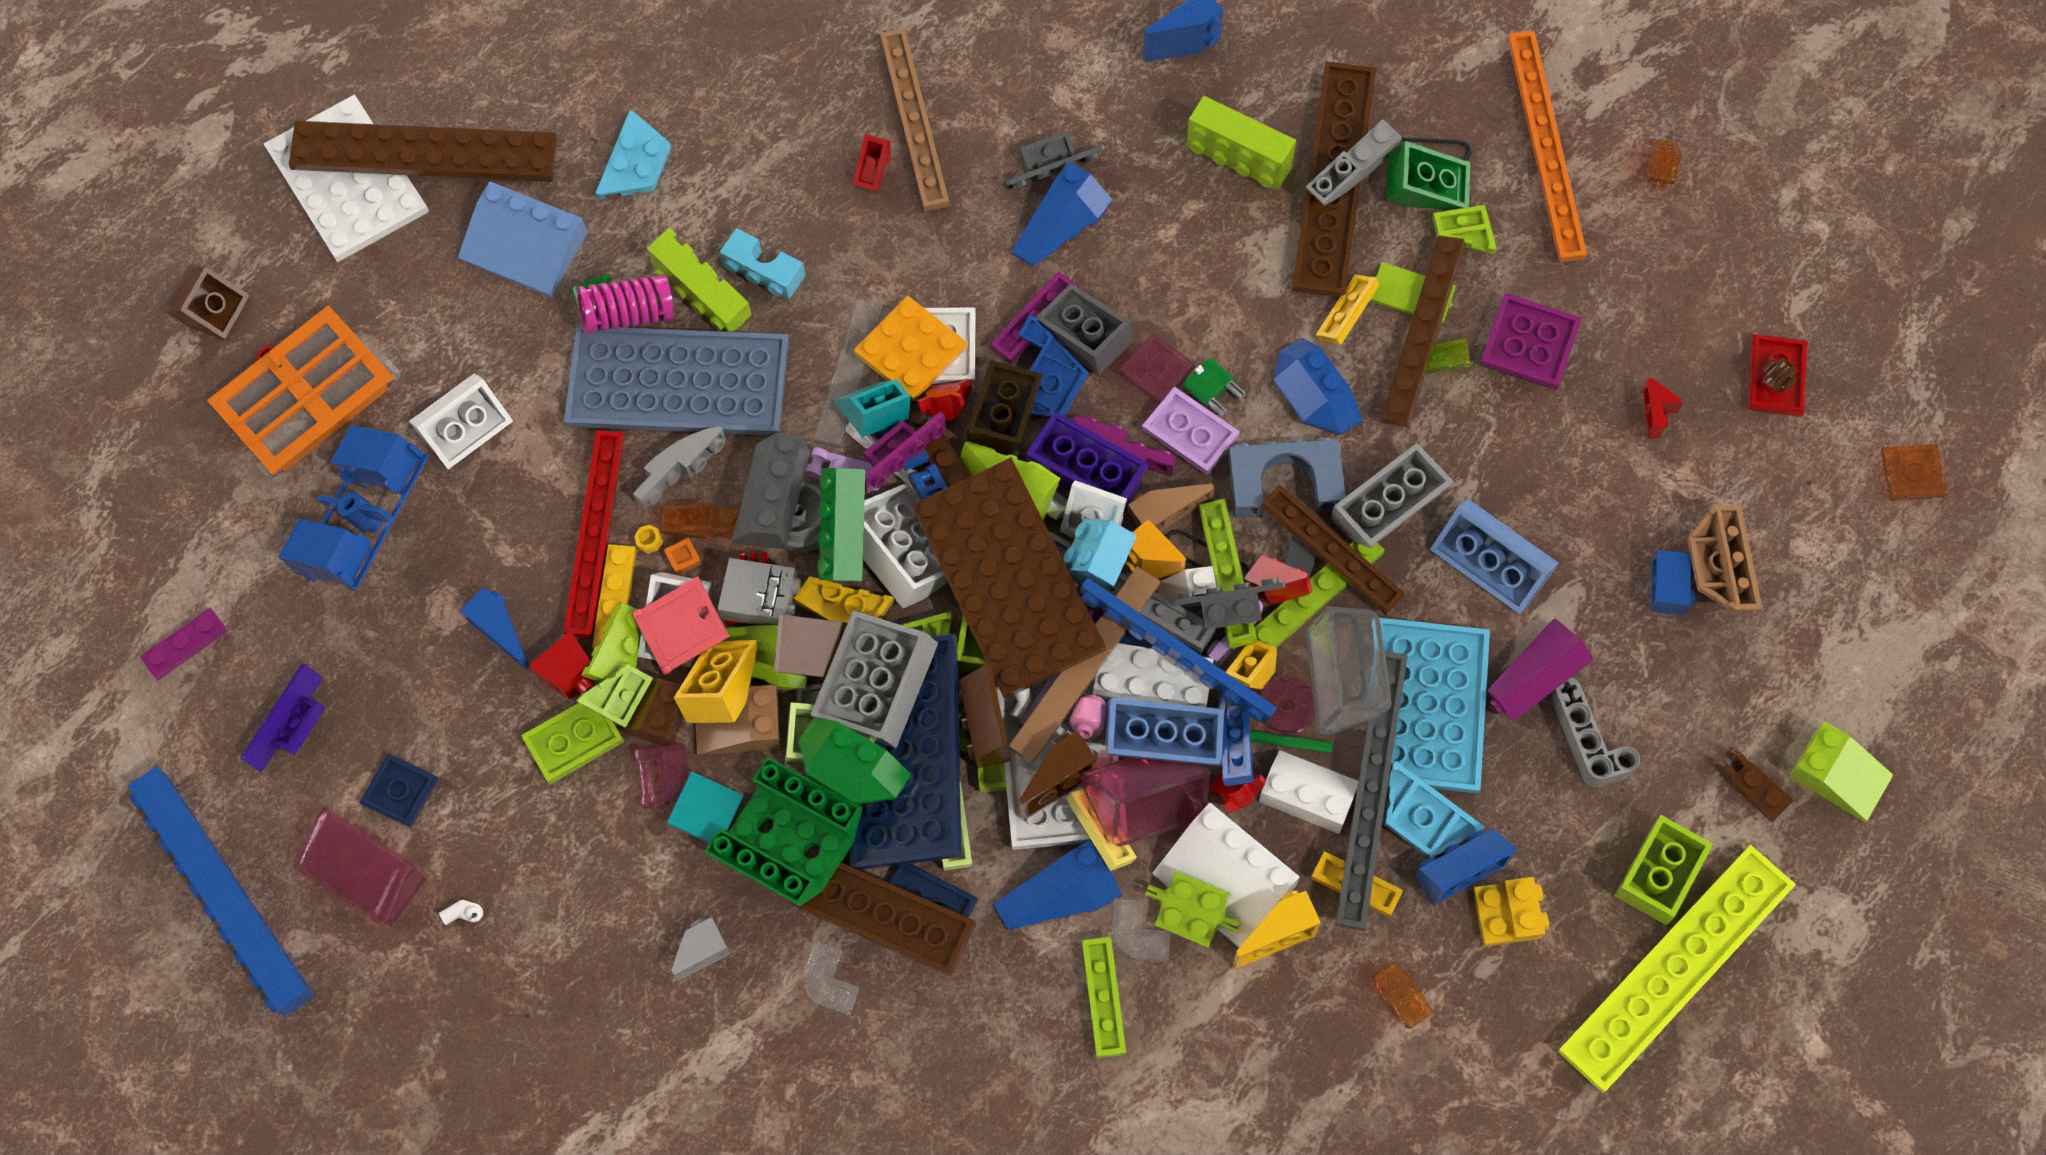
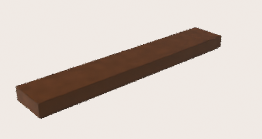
M1280 484L1261 503L1260 507L1385 616L1405 595L1402 590Z

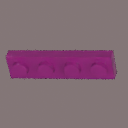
M1058 271L990 344V349L1012 364L1030 344L1019 338L1018 335L1029 315L1031 314L1036 318L1070 284L1078 288L1079 286Z

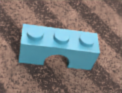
M736 228L720 251L724 268L731 273L737 272L745 276L754 285L760 284L766 287L771 294L777 297L783 296L790 299L806 276L803 262L782 251L772 262H758L757 258L761 254L759 239Z

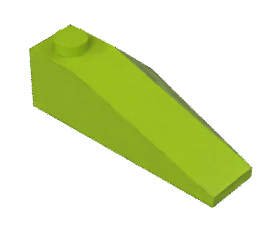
M778 624L726 628L730 637L723 641H757L758 648L751 678H758L770 683V685H776L778 689L796 690L807 688L808 677L774 672Z

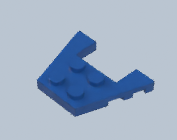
M1030 314L1018 335L1019 338L1042 349L1030 369L1031 371L1043 374L1032 416L1050 419L1055 411L1065 417L1089 375L1088 371Z

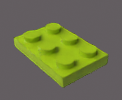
M580 703L521 735L549 785L624 743L613 721Z

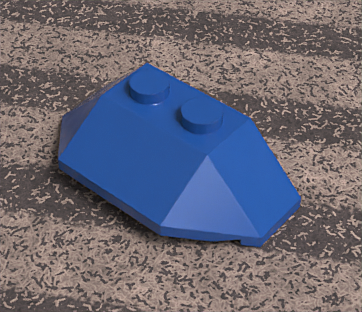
M1301 338L1280 350L1273 382L1304 424L1341 435L1362 423L1363 420L1351 388L1320 346Z

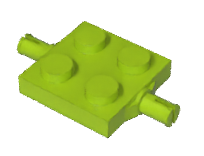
M1178 870L1175 871L1172 882L1166 890L1151 884L1147 888L1145 896L1161 901L1160 912L1155 922V925L1208 948L1211 946L1215 933L1221 927L1236 934L1239 931L1237 927L1241 926V922L1225 916L1226 905L1231 895L1229 891Z

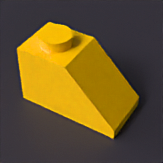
M1260 641L1246 645L1226 673L1249 688L1263 689L1275 673L1277 648Z

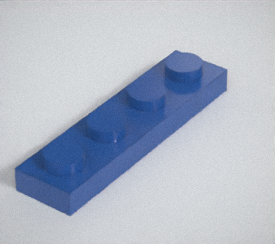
M1219 691V709H1224L1222 744L1225 786L1254 782L1250 716L1246 713L1247 709L1239 704L1233 705L1223 698V693Z

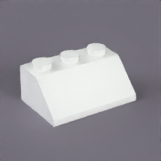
M474 373L409 422L447 469H450L512 423L513 420L485 381Z
M1279 750L1266 779L1265 786L1262 789L1259 802L1339 834L1357 790L1358 781Z

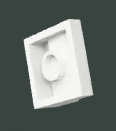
M1074 481L1060 532L1075 539V531L1078 525L1083 522V519L1111 520L1121 526L1127 498Z

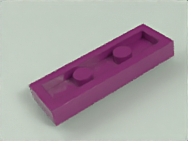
M210 607L141 655L140 658L157 680H160L227 633L228 630Z

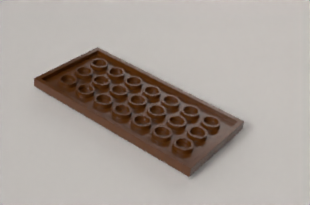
M1012 457L911 505L987 664H991L993 677L1004 700L1107 650Z

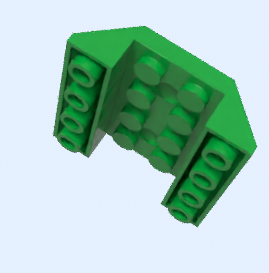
M767 756L752 779L758 789L730 831L727 832L719 828L704 853L800 907L823 891L854 843L862 807L855 805L844 797ZM772 821L773 827L769 832H760V826L763 822ZM813 846L819 847L820 852L817 857L812 859L806 857V852L809 848Z

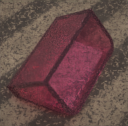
M1130 757L1083 772L1082 789L1107 838L1116 846H1125L1192 823L1207 806L1211 770L1203 764Z
M326 807L316 817L296 861L300 865L297 871L310 880L316 876L323 881L320 884L321 887L333 895L337 891L346 896L343 899L346 904L355 910H358L361 906L368 911L366 917L378 925L385 922L392 927L426 881V878L407 860Z

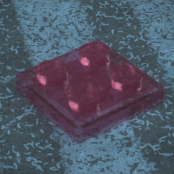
M1152 333L1120 368L1119 375L1160 404L1174 387L1177 388L1195 368V363L1159 336Z

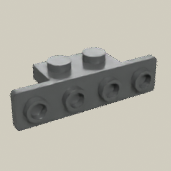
M1068 130L1019 148V152L1027 173L1009 179L1004 184L1006 187L1012 185L1014 189L1027 185V179L1036 176L1038 180L1044 179L1052 175L1051 170L1059 167L1062 171L1068 162L1076 165L1075 161L1083 158L1085 162L1100 158L1099 152L1105 150L1104 145L1076 154Z
M1277 577L1261 580L1262 586L1251 587L1250 582L1233 585V591L1223 592L1222 587L1205 589L1206 595L1195 597L1194 591L1178 594V600H1173L1172 603L1173 606L1201 602L1206 630L1261 621L1262 617L1257 592L1286 588L1285 582L1279 583Z

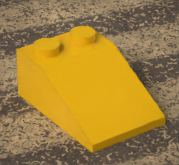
M756 640L722 641L701 653L674 696V700L687 723H730L736 721L748 697L758 648Z
M1297 890L1281 897L1282 901L1277 903L1237 950L1233 962L1235 969L1316 936L1321 922L1306 891L1298 894Z

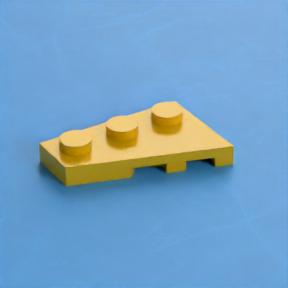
M809 576L801 587L799 594L794 597V602L823 620L848 623L853 611L882 619L893 604L894 597L872 594L870 591L863 589L855 590L843 587L842 584L819 580Z

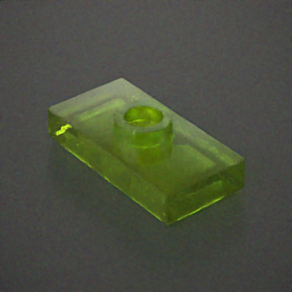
M1466 338L1434 344L1426 374L1471 366Z

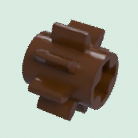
M1781 358L1778 362L1775 359H1771L1763 367V370L1767 373L1763 380L1776 391H1779L1782 387L1785 390H1789L1797 381L1793 376L1797 369L1784 358Z

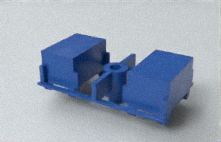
M351 425L331 461L334 466L341 470L338 476L344 482L335 498L319 495L317 498L320 503L328 508L326 515L321 523L299 519L278 557L286 562L285 564L294 570L295 574L303 575L308 580L316 581L320 579L341 584L349 590L357 591L429 455L423 453L413 443H408L399 434ZM416 464H417V467H416V469H415V471H414L412 477L410 478L408 484H406V482H407V480L409 479V477H410V475H411L413 469L415 468V466H416ZM353 482L365 488L368 485L390 489L396 495L399 493L401 497L390 515L384 509L373 506L357 492H350L343 496L347 486L352 485ZM333 512H338L362 532H377L382 527L383 522L387 523L373 549H371L369 546L372 542L358 532L355 536L347 529L327 525ZM365 558H366V559H367L366 562L364 563V565H363V567H362V569H361L359 575H358L357 578L355 579V577H356V575H357V573H358L360 567L362 566V564H363V562H364V560H365Z

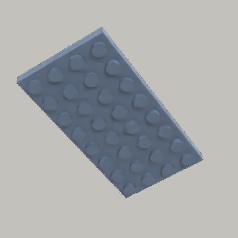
M576 326L564 424L566 427L699 432L720 426L725 434L772 436L780 433L789 335L622 327L616 330L609 327L607 331H602L600 326H598L596 333L585 334L582 326Z

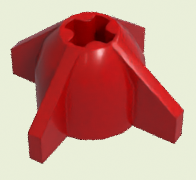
M967 378L958 383H945L938 386L930 385L927 388L926 397L916 401L918 410L932 417L942 412L945 415V421L957 418L972 390L970 379Z
M1222 772L1216 781L1204 782L1203 788L1208 794L1221 797L1224 801L1223 807L1229 813L1251 805L1265 786L1266 780L1261 774L1253 775L1254 782L1225 786Z

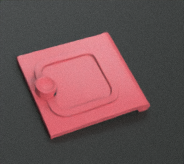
M698 576L643 609L635 610L632 613L663 675L669 674L672 670L730 637Z

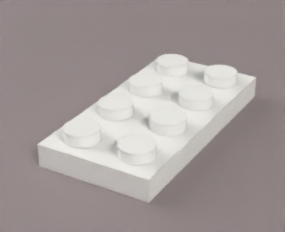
M1118 643L1096 674L1093 695L1107 700L1119 698L1206 707L1209 688L1199 681L1200 677L1192 671L1188 673L1180 669L1175 664L1176 660L1168 655L1162 656L1151 648ZM1206 658L1208 661L1213 663L1214 659Z

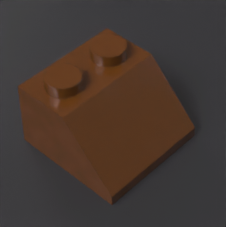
M203 266L192 270L168 314L192 329L225 340L250 295L208 267Z
M652 679L626 728L619 726L618 730L671 749L684 719L674 700V696L681 685L664 679Z

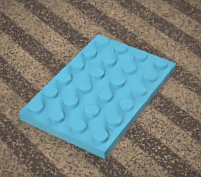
M1378 617L1376 621L1371 698L1379 651L1408 655L1391 764L1397 761L1433 789L1479 794L1481 789L1490 630Z

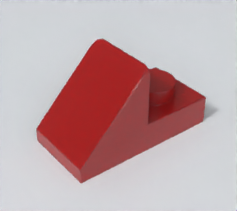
M864 134L852 185L876 192L880 190L885 166L891 163V144L889 140Z
M1648 378L1642 389L1648 438L1659 439L1664 429L1668 427L1667 414L1678 413L1683 401L1654 378Z

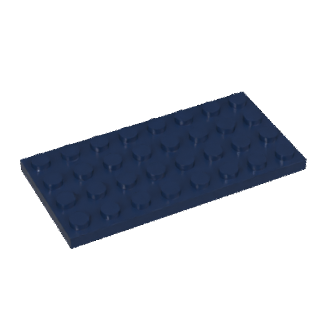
M954 634L932 637L938 642V645L897 748L874 741L875 744L887 750L911 774V778L896 800L857 804L862 807V813L854 843L850 848V867L863 870L962 857L957 637Z

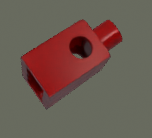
M571 631L566 633L529 665L541 682L568 700L575 697L578 693L584 694L595 686L592 679L581 676L585 667H588L591 661Z

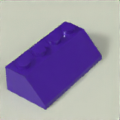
M1055 411L1026 453L1027 463L1033 461L1048 469L1060 478L1058 485L1068 491H1071L1074 481H1078L1127 498L1124 512L1128 507L1129 501L1135 496L1149 465L1148 462Z

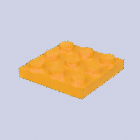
M907 296L854 349V354L884 379H897L910 395V400L915 402L968 348V343L916 301Z

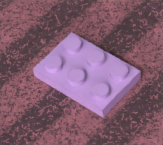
M1176 387L1170 391L1142 425V431L1206 475L1209 474L1240 434V431Z

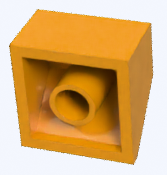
M1149 519L1132 532L1137 537L1123 566L1129 574H1132L1135 568L1139 567L1159 581H1162L1185 570L1186 558Z

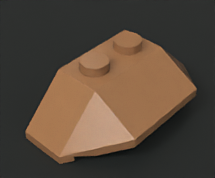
M1741 505L1714 506L1687 538L1697 590L1734 612L1760 611L1763 608Z

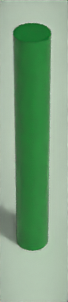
M1251 731V742L1324 753L1332 752L1333 742Z

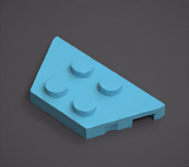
M629 110L597 188V199H606L605 195L621 193V196L632 195L635 192L645 193L655 190L671 150V145L669 141L634 111Z
M1397 761L1392 762L1383 825L1426 857L1436 856L1453 844L1460 843L1472 834L1485 828V826Z

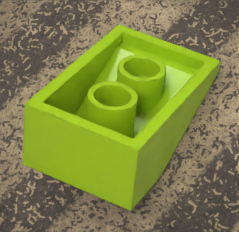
M1824 721L1812 735L1788 777L1866 823L1893 774L1851 736Z

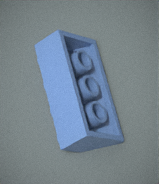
M1469 499L1457 507L1430 548L1433 553L1519 614L1525 610L1559 564Z
M1110 698L1107 704V720L1104 730L1106 755L1213 766L1222 765L1224 709Z

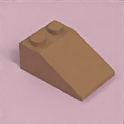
M776 685L749 687L746 704L735 722L696 723L697 756L782 749L780 697Z

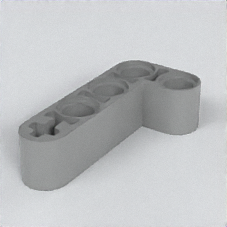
M1572 677L1552 691L1551 701L1583 780L1591 787H1601L1631 777L1640 764V755L1635 749L1628 746L1607 751L1580 683ZM1570 715H1578L1583 723H1575ZM1581 741H1589L1593 745V749H1585ZM1618 759H1626L1631 767L1621 766ZM1591 767L1601 768L1604 776L1594 774Z

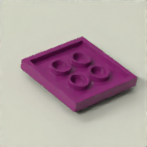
M1505 293L1480 365L1558 390L1582 318Z

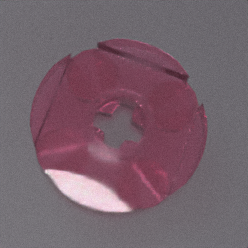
M1290 676L1280 677L1279 680L1267 684L1260 696L1277 707V709L1265 724L1280 733H1300L1310 724L1316 710V699L1309 690L1310 687L1304 681ZM1290 699L1292 700L1291 705L1295 706V708L1285 711L1279 703Z

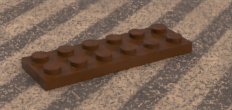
M840 863L821 893L800 907L795 905L801 911L948 976H952L976 926V922L970 918L843 863Z

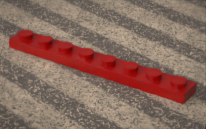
M596 430L563 630L564 635L571 631L577 638L593 639L625 438L623 432Z

